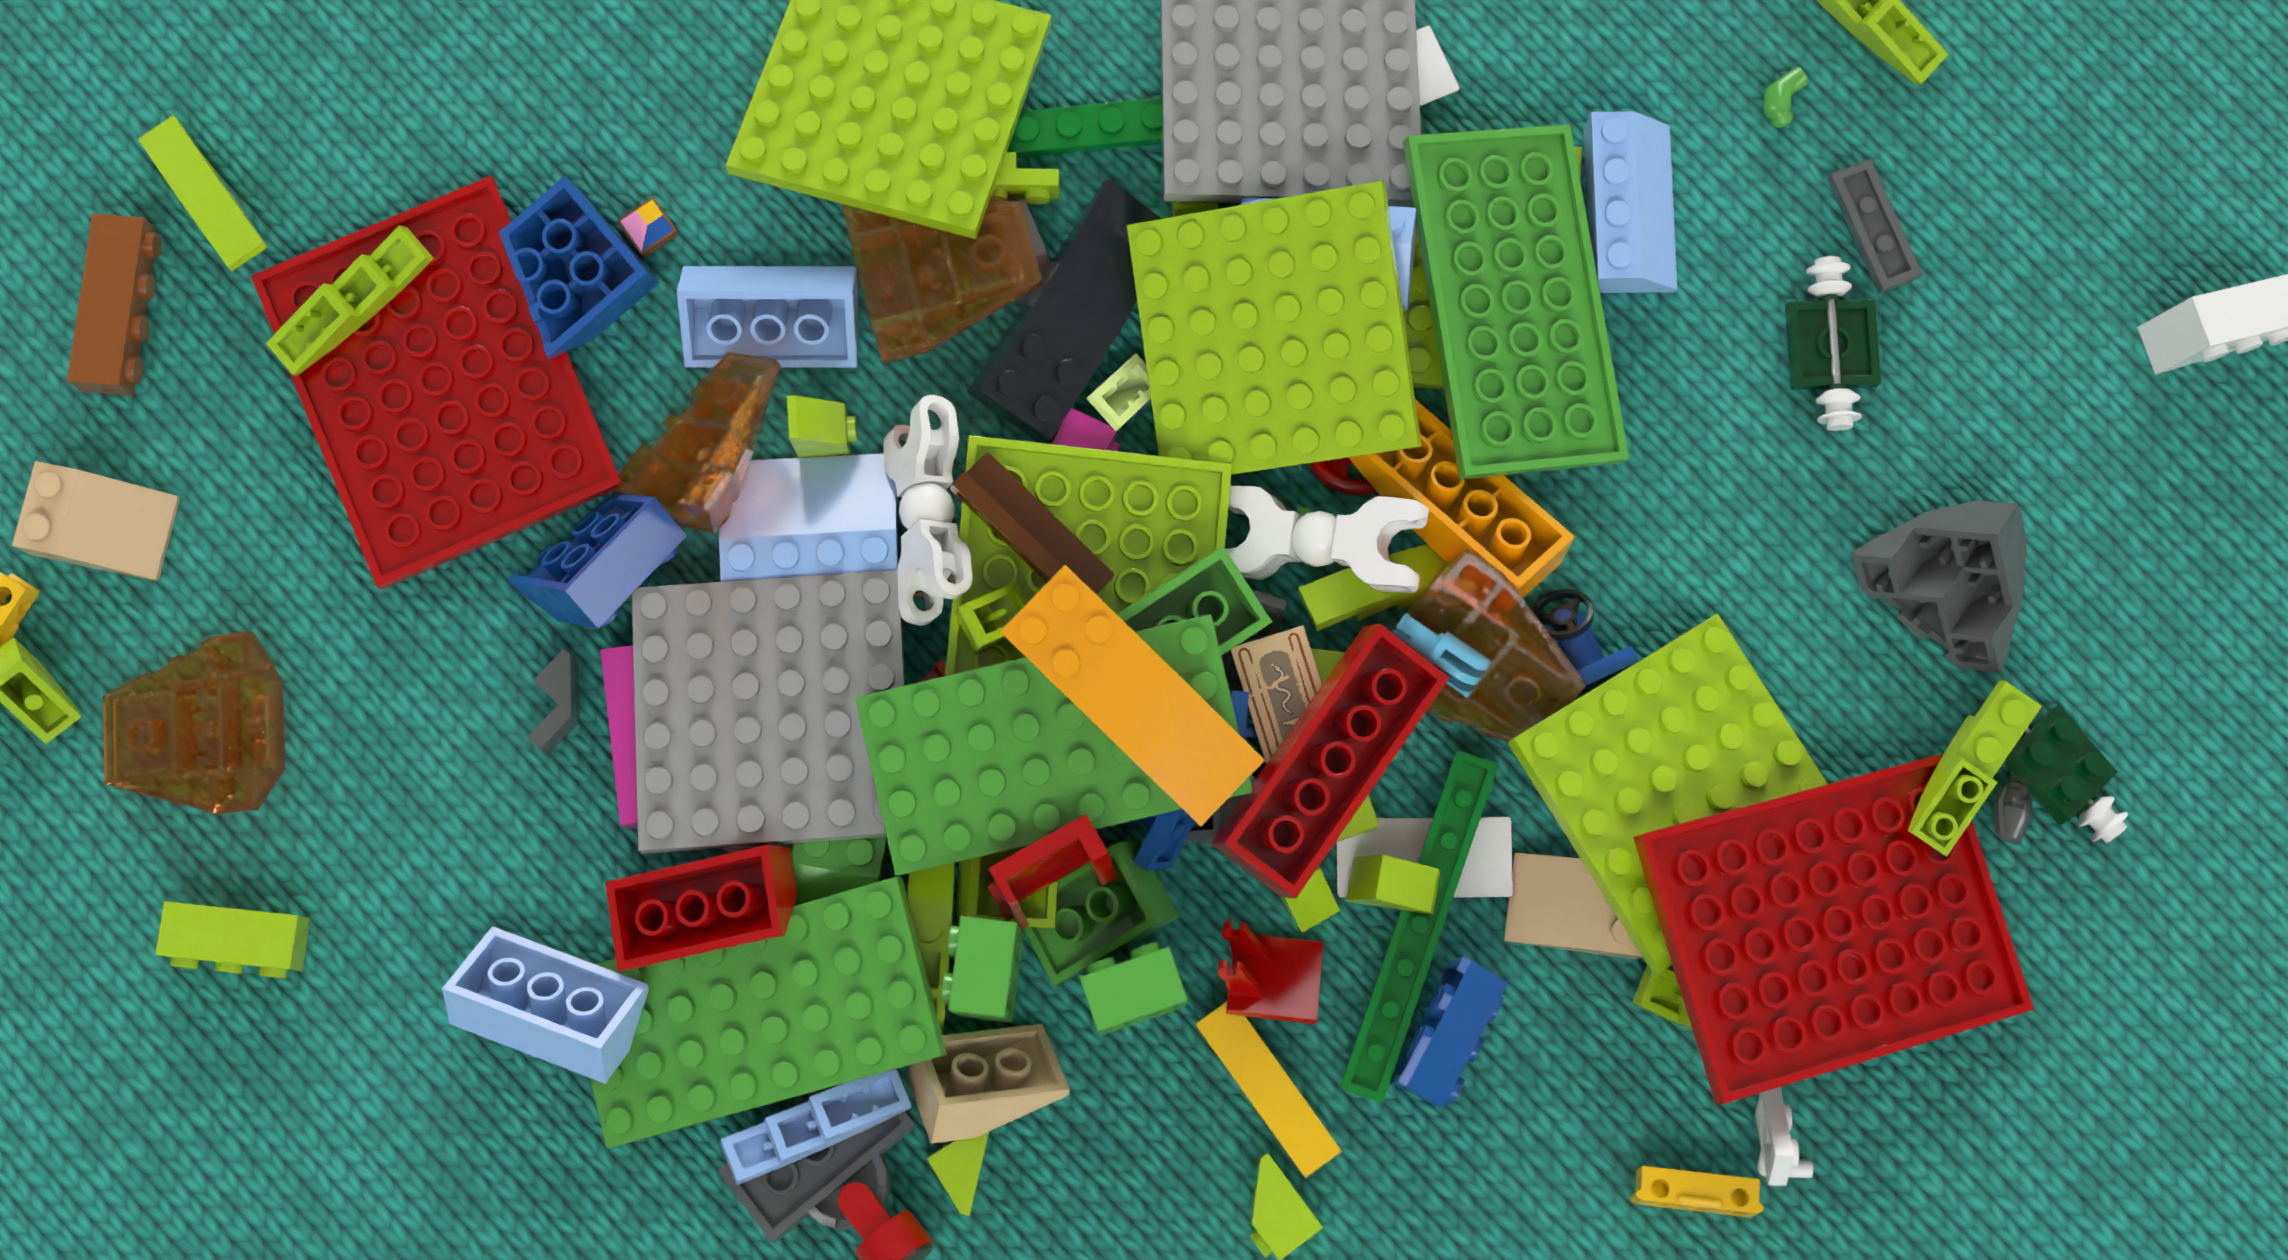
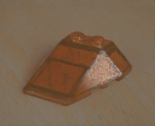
M990 200L976 239L842 204L854 259L882 364L925 354L1042 284L1021 202Z
M728 352L690 392L696 398L680 416L677 417L671 413L662 422L667 429L652 446L648 447L643 443L634 452L619 474L622 484L614 488V491L616 493L655 497L678 525L715 533L728 520L731 508L739 498L781 364L776 359Z
M1468 548L1441 568L1406 612L1438 636L1449 631L1492 662L1487 670L1482 671V678L1478 684L1473 685L1474 688L1469 697H1464L1447 684L1444 685L1426 711L1439 715V720L1451 724L1454 720L1479 728V733L1509 742L1572 703L1586 686L1584 679L1505 574Z
M247 631L210 637L201 642V647L185 656L177 655L168 660L169 665L152 674L145 673L103 696L104 784L169 800L172 803L191 806L205 812L223 815L258 810L285 770L283 681L254 632Z

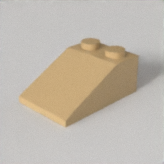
M35 461L12 546L35 557L159 581L180 497L78 469Z
M1514 853L1512 863L1513 895L1508 897L1503 941L1635 960L1643 957L1581 858Z
M1043 1024L942 1035L947 1055L909 1065L906 1075L931 1144L976 1138L1068 1096L1070 1091Z

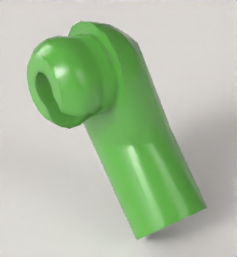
M1795 67L1774 81L1764 92V115L1766 118H1770V124L1773 127L1781 128L1792 121L1793 113L1790 110L1791 96L1808 85V78L1799 67Z

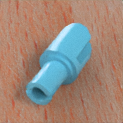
M1408 613L1401 618L1396 626L1397 629H1394L1392 632L1450 677L1446 684L1464 697L1470 696L1474 688L1473 685L1478 684L1482 678V671L1487 670L1492 663L1490 659L1449 631L1438 636L1413 619Z

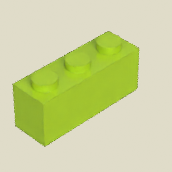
M164 901L155 955L171 958V967L198 969L199 961L215 962L214 971L242 974L243 965L260 967L259 976L286 979L288 970L303 972L311 918L299 915Z

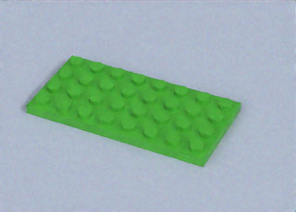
M1571 125L1407 136L1403 141L1413 207L1416 208V224L1459 480L1620 464L1629 460Z
M1211 614L1135 632L1239 734ZM1027 657L855 697L896 876L1031 845L1087 814L1093 827L1099 829L1182 809ZM1250 777L1229 798L1252 793Z
M896 876L793 906L785 936L623 972L617 971L616 958L595 964L644 982L649 987L630 1051L606 1084L590 1078L606 1149L947 1055L902 877Z

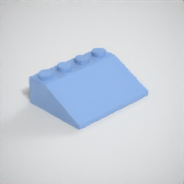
M884 453L723 462L719 530L720 582L897 570L901 557L899 497H897L894 480L890 479L885 471Z

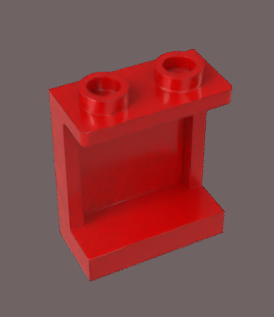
M1087 814L989 867L995 882L988 885V888L1005 920L1008 922L1015 918L1022 930L1029 926L1019 902L1086 864H1089L1101 886L1117 878L1107 849Z

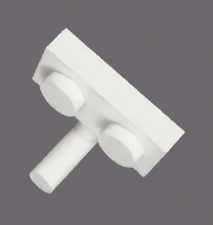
M1781 1087L1760 1093L1755 1112L1761 1145L1757 1164L1759 1174L1767 1177L1768 1185L1787 1186L1789 1177L1812 1178V1160L1799 1159L1798 1141L1790 1137L1792 1110L1790 1104H1784Z

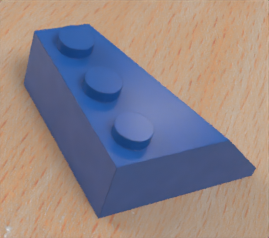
M566 176L562 177L499 232L516 278L520 282L528 301L530 314L533 321L537 324L544 342L542 343L549 359L595 339L659 284L658 280L580 189Z
M613 493L572 527L571 534L573 537L571 539L560 542L554 547L549 545L538 554V557L541 559L539 565L525 576L518 570L507 581L513 588L556 620L599 629L616 618L620 605L629 596H632V593L638 587H645L649 581L648 576L659 565L668 562L675 556L678 551L677 546L687 535L655 497Z
M1465 956L1449 962L1390 1084L1438 1108H1443L1446 1101L1453 1104L1465 1079L1459 1076L1467 1061L1473 1063L1484 1042V1038L1480 1036L1487 1022H1493L1504 1000L1501 995L1508 983Z

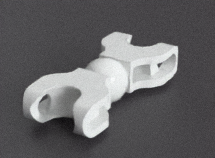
M937 395L924 396L911 411L910 426L896 425L886 435L883 443L885 471L888 477L894 480L896 484L897 497H902L898 512L902 524L908 529L901 536L902 550L897 566L898 606L901 617L905 621L917 626L930 624L942 612L944 598H959L970 588L972 583L970 550L965 542L960 540L957 524L952 523L955 506L951 495L946 491L953 483L952 467L959 442L957 416L953 404ZM927 410H932L938 415L941 422L939 429H930ZM900 439L906 442L903 448L899 444ZM950 574L955 577L956 584L947 581ZM921 590L924 592L926 611L918 609L914 604L913 594L916 591Z
M1230 486L1228 509L1235 514L1246 515L1249 518L1250 531L1246 540L1236 548L1226 549L1244 579L1263 580L1274 574L1281 565L1287 562L1301 563L1302 561L1305 564L1318 567L1329 565L1336 561L1341 566L1351 567L1358 578L1377 591L1414 593L1418 590L1419 574L1406 565L1391 562L1388 555V546L1392 537L1399 531L1413 528L1420 529L1426 525L1429 508L1422 503L1404 498L1377 496L1367 501L1357 512L1351 515H1337L1335 517L1331 513L1317 511L1301 516L1295 511H1287L1277 498L1261 487Z

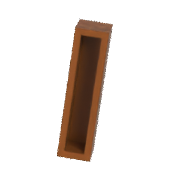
M92 213L67 382L82 392L134 396L135 385L141 381L143 374V364L140 359L141 344L146 341L149 333V321L146 317L148 300H151L155 293V279L152 275L154 258L157 259L161 252V237L158 230L145 218Z

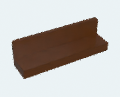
M985 453L967 472L964 471L952 483L950 490L1046 583L1066 565L1097 595L1114 577V573L990 453Z

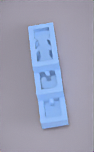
M897 1069L844 1083L810 1096L808 1102L766 1117L764 1123L722 1138L720 1144L735 1183L739 1185L863 1132L910 1109L911 1103Z

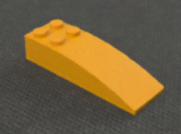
M1415 399L1422 447L1349 457V459L1380 496L1416 500L1427 506L1429 514L1426 525L1423 528H1413L1412 530L1442 559L1507 614L1562 563L1575 536L1504 475L1459 480L1451 429Z
M1066 565L1000 631L1200 826L1265 761Z

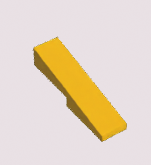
M1226 1001L1195 1025L1306 1179L1342 1151L1245 1016L1226 1014Z

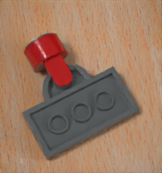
M834 1087L815 1091L811 1093L808 1097H806L798 1105L808 1102L810 1096L816 1095L818 1093H821ZM906 1111L819 1152L739 1185L735 1183L728 1162L717 1170L773 1243L779 1241L806 1217L811 1215L818 1223L837 1230L856 1229L864 1240L855 1251L859 1260H924L933 1249L932 1244L934 1241L910 1210H905L892 1218L884 1208L891 1190L890 1170L882 1155L917 1127Z

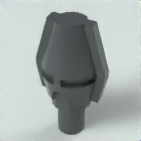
M2010 770L2008 783H2005L2003 787H1999L1994 800L1995 832L2001 840L2017 844L2021 843L2031 821L2032 799L2029 790Z

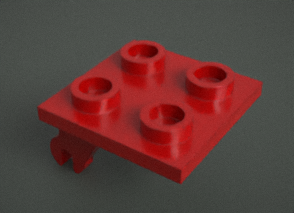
M1232 921L1224 922L1221 934L1230 943L1232 961L1231 968L1227 967V960L1220 961L1218 963L1217 975L1225 980L1228 991L1226 1014L1316 1025L1324 942L1253 934L1249 926L1244 922H1241L1240 929L1238 930L1231 928Z

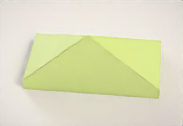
M1137 353L1130 357L1086 397L1115 431L1151 399L1147 367Z

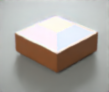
M653 197L617 220L643 259L679 235Z

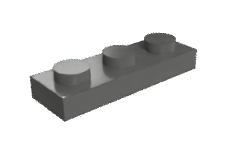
M1871 159L1832 173L1827 180L1878 293L1881 294L1918 280L1923 274Z

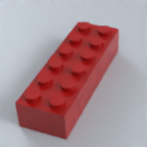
M1380 623L1364 626L1252 784L1253 792L1244 795L1211 844L1279 896L1297 898L1450 677Z

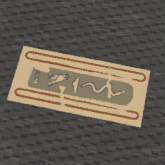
M1303 625L1238 645L1231 649L1243 691L1249 692L1248 707L1266 764L1322 686Z

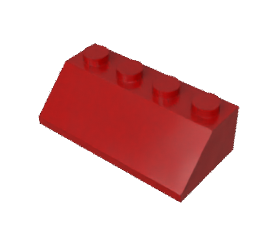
M763 845L605 882L617 971L623 972L785 936L798 894L791 848Z

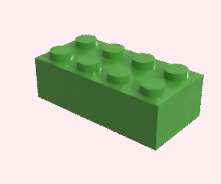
M1224 546L1215 549L1117 613L1134 632L1211 614L1221 656L1272 623Z
M961 916L959 926H951L948 954H951L955 959L953 973L944 974L941 1001L949 1004L948 1011L959 1017L1013 1023L1024 933L1017 923Z
M1154 942L1131 950V960L1115 965L1113 957L1086 966L1088 974L1081 976L1080 980L1099 1036L1185 1007L1188 1000L1170 947L1160 950L1158 943Z

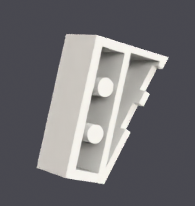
M2288 274L2193 296L2137 327L2155 375L2202 360L2203 362H2209L2235 350L2237 354L2245 353L2262 346L2264 341H2269L2270 346L2288 341Z

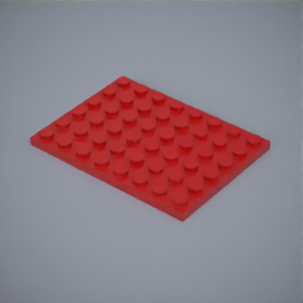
M492 175L251 275L270 326L275 334L323 283L333 284L361 254L370 256L398 226L407 227L434 258L399 294L333 350L298 376L290 373L376 587L380 590L624 487L568 352L549 359L542 344L544 342L537 324L532 319L528 308V301L520 282L516 278L499 234L512 219Z
M1943 754L1633 837L1716 1105L1726 1104L2034 1010L1973 822L1971 821L1947 857L1908 831L1920 798Z

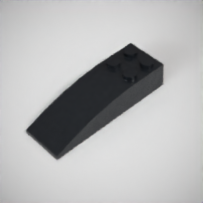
M1105 179L967 393L1035 441L1051 440L1104 358L1137 302L1127 225L1162 218L1111 180Z

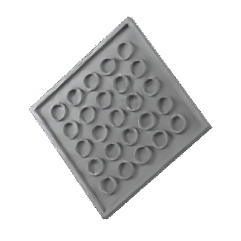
M1160 0L1163 201L1241 203L1242 198L1278 199L1382 180L1386 185L1388 206L1414 208L1403 141L1407 136L1421 135L1415 0Z
M898 570L638 587L632 593L638 851L641 854L887 837L855 697L905 686L902 617L898 606Z

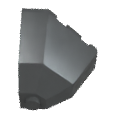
M1976 500L1928 511L1854 550L1851 555L1860 589L1874 601L1878 597L1885 600L1900 612L1896 617L1899 621L1922 639L1927 635L1948 651L1945 657L1958 668L2001 672L2005 664L2024 592L2027 539L2018 503Z

